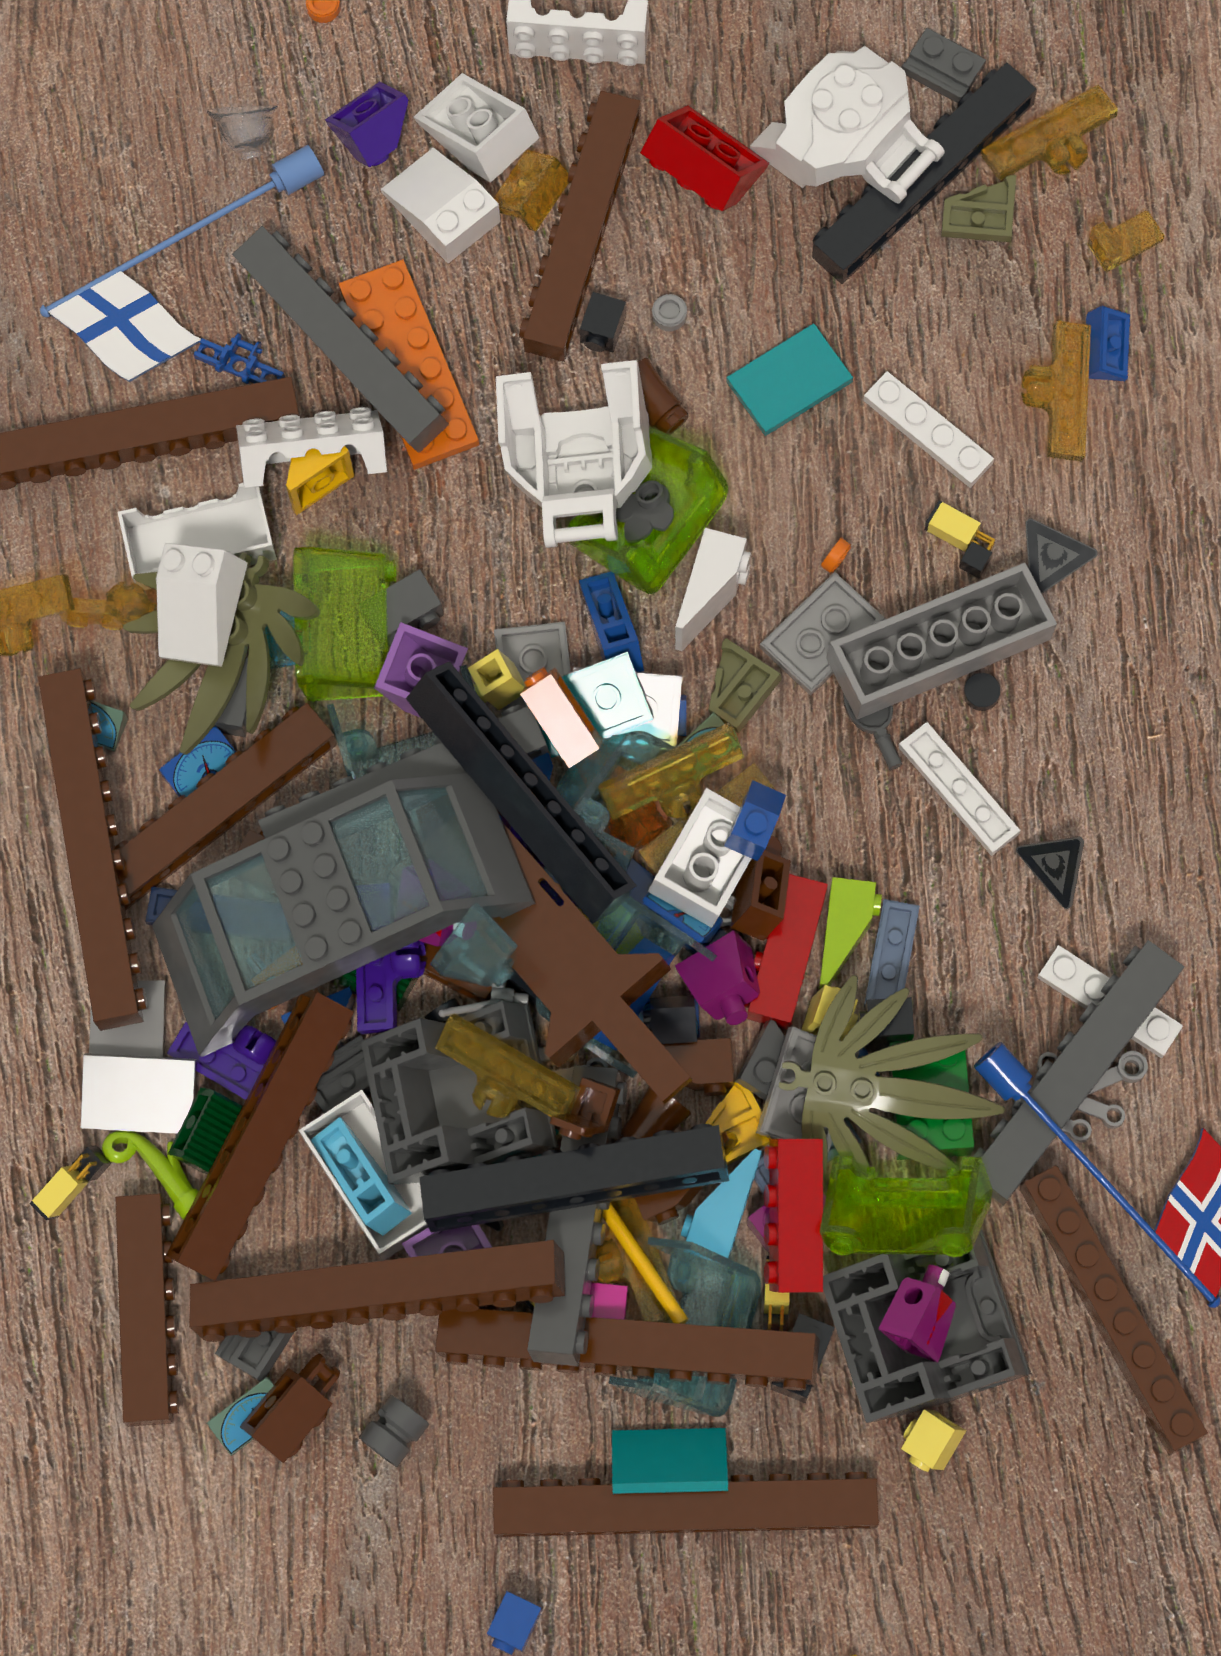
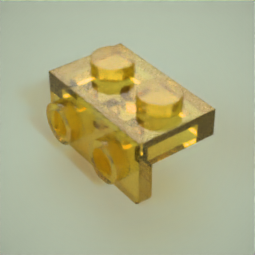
M526 150L494 197L499 203L500 213L520 218L529 230L537 231L569 184L568 172L556 157Z

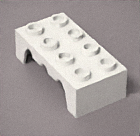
M509 0L506 23L509 54H516L521 58H532L534 56L550 57L557 61H565L570 58L583 59L589 63H601L602 61L618 62L625 66L645 64L649 30V0H628L623 15H619L613 21L607 20L604 13L585 12L582 17L574 18L570 15L569 11L550 9L547 15L542 16L536 13L535 8H532L531 0Z
M368 407L354 408L350 410V413L337 415L333 411H322L309 418H300L298 415H286L280 417L279 421L265 422L263 419H250L244 421L243 425H236L244 488L263 486L266 464L291 462V458L305 457L306 452L312 448L319 450L321 455L341 453V449L346 446L350 455H362L368 474L387 472L383 430L378 411H371Z
M240 483L236 494L229 499H213L200 502L198 505L190 508L178 507L165 510L162 514L156 516L144 515L137 508L118 512L131 576L138 592L152 588L137 582L133 575L158 572L165 543L226 550L238 558L244 552L252 556L250 566L257 564L259 555L264 556L269 561L277 560L259 486L244 488V483Z
M360 1090L301 1128L299 1132L383 1261L404 1248L403 1242L428 1228L423 1216L420 1183L394 1184L412 1214L382 1236L364 1224L311 1141L314 1136L341 1117L387 1175L375 1111L363 1090Z

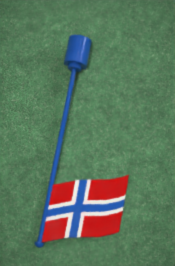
M1002 1042L989 1049L975 1063L974 1068L1004 1101L1011 1097L1014 1101H1017L1022 1097L1209 1301L1207 1305L1211 1308L1218 1307L1221 1302L1220 1296L1217 1295L1221 1287V1146L1204 1128H1201L1200 1137L1192 1158L1168 1194L1156 1227L1153 1230L1027 1093L1032 1087L1029 1084L1032 1078L1031 1073Z

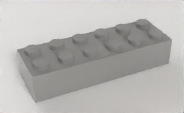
M1022 563L830 642L826 659L858 720L1049 641L1057 623L1026 563Z

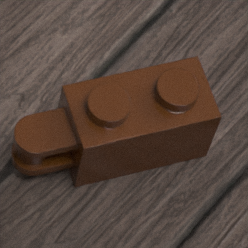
M772 835L758 861L750 860L736 885L731 921L732 929L762 941L784 919L791 865L790 860L781 857L782 844L779 839Z
M322 1354L312 1357L299 1374L288 1368L240 1426L241 1429L282 1463L301 1449L303 1439L312 1428L319 1426L325 1420L328 1413L327 1410L333 1404L324 1395L339 1378L340 1370L336 1366L330 1367L325 1363L326 1358ZM317 1375L319 1380L312 1386L309 1383Z

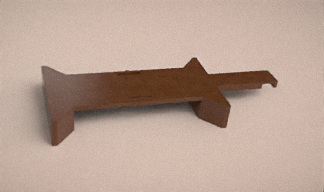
M500 813L536 904L503 919L501 917L479 919V929L489 940V944L499 951L551 1012L544 1053L559 1068L602 1031L661 1101L666 1104L693 1079L629 1006L671 970L670 966L659 953L617 954L562 891V887L554 882L509 830L510 824ZM455 815L419 846L425 861L433 862L469 889L470 898L488 896L458 818ZM410 855L390 871L400 884L402 882L403 869L413 866ZM542 880H546L563 899L564 904L562 906H558L540 885ZM490 925H493L511 945L512 949L509 952L505 951L488 931Z

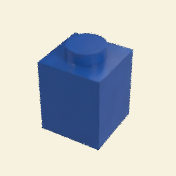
M506 1591L487 1632L489 1637L494 1638L491 1646L510 1655L513 1654L515 1649L523 1652L543 1611L542 1608Z

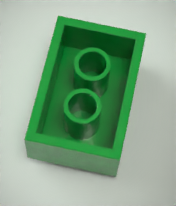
M906 1041L890 1042L889 1046L903 1043ZM965 1050L926 1065L889 1071V1077L926 1081L969 1092ZM893 1113L894 1122L922 1137L948 1157L971 1155L974 1149L972 1118L930 1119ZM896 1152V1160L910 1159Z

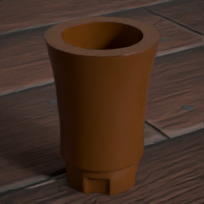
M644 358L638 361L649 425L653 429H657L666 438L681 427L689 416L681 406L682 402L658 375L649 358Z
M648 1086L639 1105L623 1126L620 1138L635 1137L641 1139L652 1137L654 1133L663 1130L674 1131L691 1115V1112L674 1098H671L664 1104Z

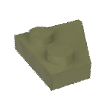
M1009 175L1005 177L1003 182L989 187L984 184L973 188L967 194L960 193L944 199L941 237L1011 242L1016 175Z
M725 638L722 642L721 661L716 671L715 689L711 694L708 710L710 715L714 712L726 726L739 734L779 684L782 677L781 673Z

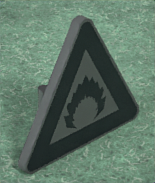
M1032 518L1028 519L1025 523L1028 567L1041 594L1098 555V551L1095 548Z
M1077 836L1018 846L1016 849L1017 854L1064 909L1072 907L1084 839Z

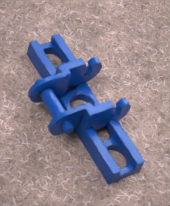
M237 333L235 338H231V346L226 344L225 347L202 338L198 350H195L193 354L195 359L214 366L216 372L226 371L242 378V382L248 384L249 381L254 384L267 381L265 377L269 374L277 376L278 379L285 377L284 372L258 362L257 356L263 351L261 349V342L257 341L253 345L241 340L242 334ZM238 347L251 351L248 359L235 354ZM206 348H211L215 353L213 357L203 354L202 351ZM237 361H243L246 364V368L241 372L233 369V365ZM256 368L262 371L260 377L253 375Z

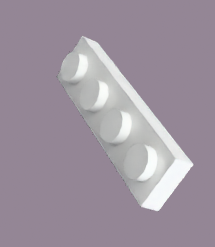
M888 371L864 395L863 401L969 488L993 464L994 458Z
M928 722L899 743L898 748L991 856L1020 834L1021 830Z
M1059 945L1037 977L1084 1009H1087L1091 1003H1094L1096 1006L1100 1004L1106 996L1101 990L1110 979ZM1154 1008L1131 1039L1158 1057L1163 1058L1183 1025L1157 1008Z

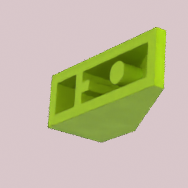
M832 877L819 990L824 985H832L870 928L872 916L880 915L882 894H875L876 882Z

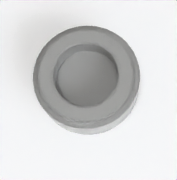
M666 294L660 296L653 304L652 319L661 330H678L686 322L687 306L683 299L677 295Z

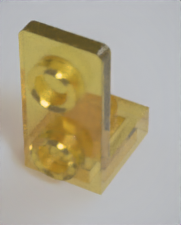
M1144 211L1111 230L1104 221L1092 227L1088 247L1107 273L1161 243L1165 235L1148 211Z

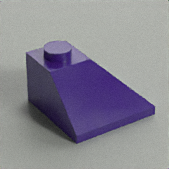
M378 82L326 118L325 121L358 162L367 167L377 166L385 162L389 158V153L398 146L409 100L406 94L382 82Z

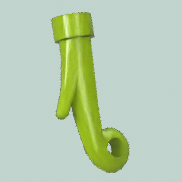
M114 1131L109 1134L102 1144L104 1156L110 1162L124 1163L137 1151L173 1201L175 1211L184 1220L199 1191L194 1189L188 1181L180 1161L168 1155L173 1141H169L167 1144L166 1158L155 1145L137 1132ZM119 1143L128 1144L127 1148L122 1152L115 1151L113 1149L114 1146Z

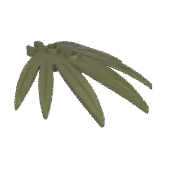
M244 552L239 556L240 559L248 562L223 665L222 667L208 665L179 750L184 755L189 754L204 739L225 710L239 681L248 646L246 731L250 734L255 732L265 708L270 683V655L265 633L266 626H268L276 643L287 657L299 666L304 664V651L300 638L289 621L280 614V611L294 618L308 620L318 617L320 610L311 600L293 590L258 584L260 577L267 572L269 567V560L264 556L259 555L257 564L250 568L252 556ZM158 572L133 575L137 582L157 590L156 577ZM157 610L124 624L123 629L136 634L158 633ZM168 660L135 697L130 707L140 711L162 700L189 679L201 664Z
M852 975L835 996L822 1020L814 1044L811 1071L802 1069L797 1062L784 1061L782 1068L793 1070L795 1080L792 1082L780 1081L778 1086L786 1091L794 1090L799 1086L808 1088L802 1113V1139H823V1179L828 1160V1144L824 1128L827 1127L839 1156L852 1174L869 1190H874L876 1187L866 1155L855 1135L844 1122L845 1117L850 1118L862 1130L883 1145L907 1158L937 1169L954 1173L958 1172L959 1166L928 1141L900 1124L869 1109L872 1107L895 1114L930 1119H969L1003 1114L1005 1112L1004 1106L963 1090L926 1081L876 1075V1072L908 1069L945 1059L979 1043L982 1040V1035L980 1033H963L925 1037L895 1044L857 1058L855 1053L877 1037L892 1021L905 1002L910 990L905 987L878 1003L853 1026L841 1041L840 1037L850 1020L857 995L858 977Z

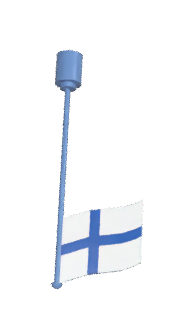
M306 145L271 165L274 172L269 174L271 179L269 183L49 306L45 307L42 305L40 307L41 315L46 318L50 317V315L77 334L107 368L129 382L200 343L201 338L179 325L150 292L123 272L274 187L279 193L284 190L289 196L323 177L325 174L310 146Z

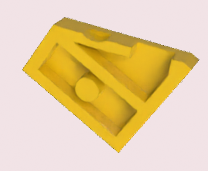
M736 1082L705 1123L712 1126L719 1125L721 1134L724 1132L736 1134L738 1142L726 1156L727 1165L749 1155L754 1149L759 1150L769 1145V1139H771L756 1133L762 1111L752 1092Z

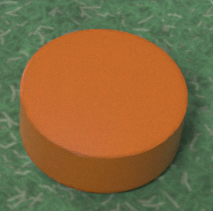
M306 0L307 13L316 22H330L340 13V0Z
M841 537L826 556L821 567L830 574L834 573L851 550V544Z

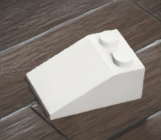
M463 73L414 116L415 121L464 166L490 183L539 139V135L525 108Z
M435 148L429 150L381 188V193L447 263H450L501 222L499 203L476 179Z
M709 528L704 529L675 626L676 650L683 651L736 596L739 584L746 585L751 567L749 564L751 552L746 551V538Z
M165 543L156 577L158 653L160 658L222 667L248 562L226 550Z
M706 788L648 892L712 928L751 858L724 847L740 807Z

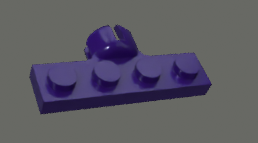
M391 884L355 887L372 932L395 922L394 887ZM416 941L356 969L357 1031L360 1034L383 1033L397 1027L396 987L402 979L418 978L423 975L426 961L420 962V956L426 955L423 942Z
M185 1022L167 1054L173 1058L196 1059L197 1072L246 1100L276 1040L253 1026L245 1025L236 1036L234 1043L201 1057L196 1049L189 1026Z

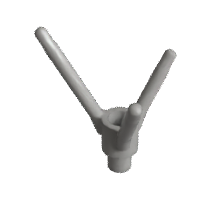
M453 948L451 950L455 957L492 987L491 999L440 1010V1017L456 1015L455 1018L457 1019L500 1001L528 1005V994L514 993V989L505 988V984L494 979L459 949Z

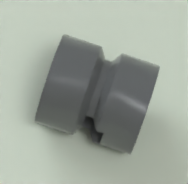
M390 1395L378 1411L380 1419L378 1421H370L358 1438L393 1466L398 1467L410 1452L408 1443L410 1441L417 1442L430 1424L402 1401Z

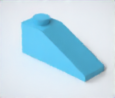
M341 1117L311 1139L366 1226L384 1236L412 1214L394 1184L388 1183L387 1175Z
M754 1149L729 1174V1181L722 1182L697 1207L694 1216L687 1214L681 1231V1236L687 1238L685 1246L729 1259L763 1151Z

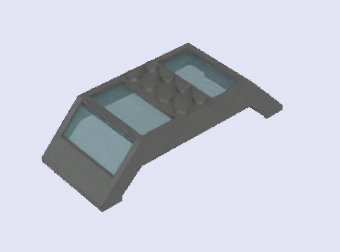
M468 773L390 780L201 868L188 876L152 927L199 1056L204 1057L234 1043V1037L255 1015L455 923L501 917L503 919L536 903L498 809Z

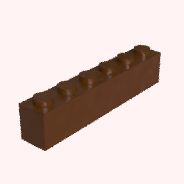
M160 1193L116 1196L123 1423L128 1427L174 1424L173 1414L179 1413L178 1390L172 1391V1376L178 1375L177 1353H171L170 1338H176L177 1327L175 1315H169V1301L175 1300L174 1278H168V1263H173L174 1260L166 1256L172 1244V1240L167 1241L166 1226H172L171 1204H165V1199Z

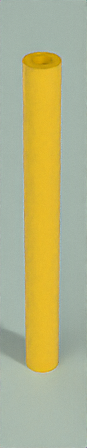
M610 1202L609 1209L603 1210V1219L672 1322L685 1324L689 1318Z

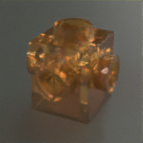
M644 791L629 795L627 792L619 795L610 803L612 809L602 818L611 836L618 841L626 854L647 847L669 826L657 810L654 801Z

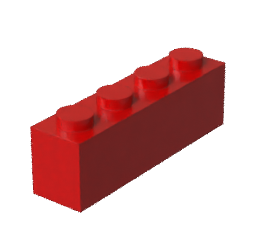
M789 874L784 919L765 938L767 943L764 952L757 951L754 963L756 973L758 974L757 979L760 993L756 999L744 1005L745 1008H749L747 1020L765 1024L766 1021L772 1019L779 1028L788 1030L791 1027L825 901L827 883Z
M769 1139V1146H766L764 1150V1166L766 1169H769V1185H765L764 1204L765 1207H769V1223H766L764 1226V1242L766 1246H769V1261H766L764 1265L765 1283L769 1284V1291L778 1293L823 1292V1139Z

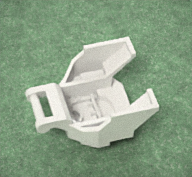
M863 46L856 52L837 51L836 53H828L803 78L784 101L786 124L771 122L750 145V150L765 159L770 165L801 188H804L806 185L817 187L842 176L862 175L867 183L895 203H900L907 196L906 191L927 167L933 161L938 162L945 154L943 147L935 140L926 138L910 119V104L905 70L892 61L888 63L866 46ZM916 149L921 152L920 156L897 181L889 180Z
M637 360L601 364L608 406L581 411L544 413L541 416L539 414L531 372L496 376L498 443L501 447L504 469L512 483L542 507L543 537L546 548L557 547L558 543L601 538H605L606 541L618 540L616 509L621 508L652 469L649 417L645 407ZM603 513V524L556 529V518Z

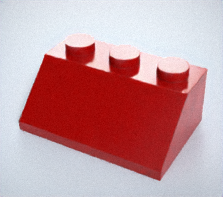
M688 105L658 118L640 152L649 159V163L654 168L666 171L676 178V182L681 187L693 190L704 198L703 201L706 205L721 211L736 205L769 165V162Z

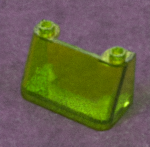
M649 426L652 469L641 484L647 481H657L668 489L670 493L669 505L674 510V519L666 531L653 529L646 539L636 543H628L624 535L625 523L617 522L618 540L606 541L605 538L568 543L636 589L647 594H654L664 585L721 508L728 494V484L708 451ZM600 513L596 519L589 514L577 515L570 521L568 527L603 524V513Z
M312 546L295 547L293 553L294 591L311 600L320 610V615L313 619L303 620L294 618V629L300 638L305 660L302 666L295 663L296 678L300 689L308 701L384 696L374 687L388 654L387 588L391 582L397 579L395 560H390L387 553Z
M834 1156L820 1227L821 1237L825 1245L833 1253L838 1255H849L851 1253L923 1254L961 1257L971 1252L990 1209L993 1194L982 1157H963L961 1169L957 1172L956 1168H948L946 1178H879L875 1167H867V1172H863L853 1166L854 1159L852 1156Z

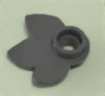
M647 481L638 487L636 494H631L621 508L616 509V521L625 523L624 535L628 543H636L646 539L653 529L666 531L674 519V510L669 505L670 493L664 485L657 481Z

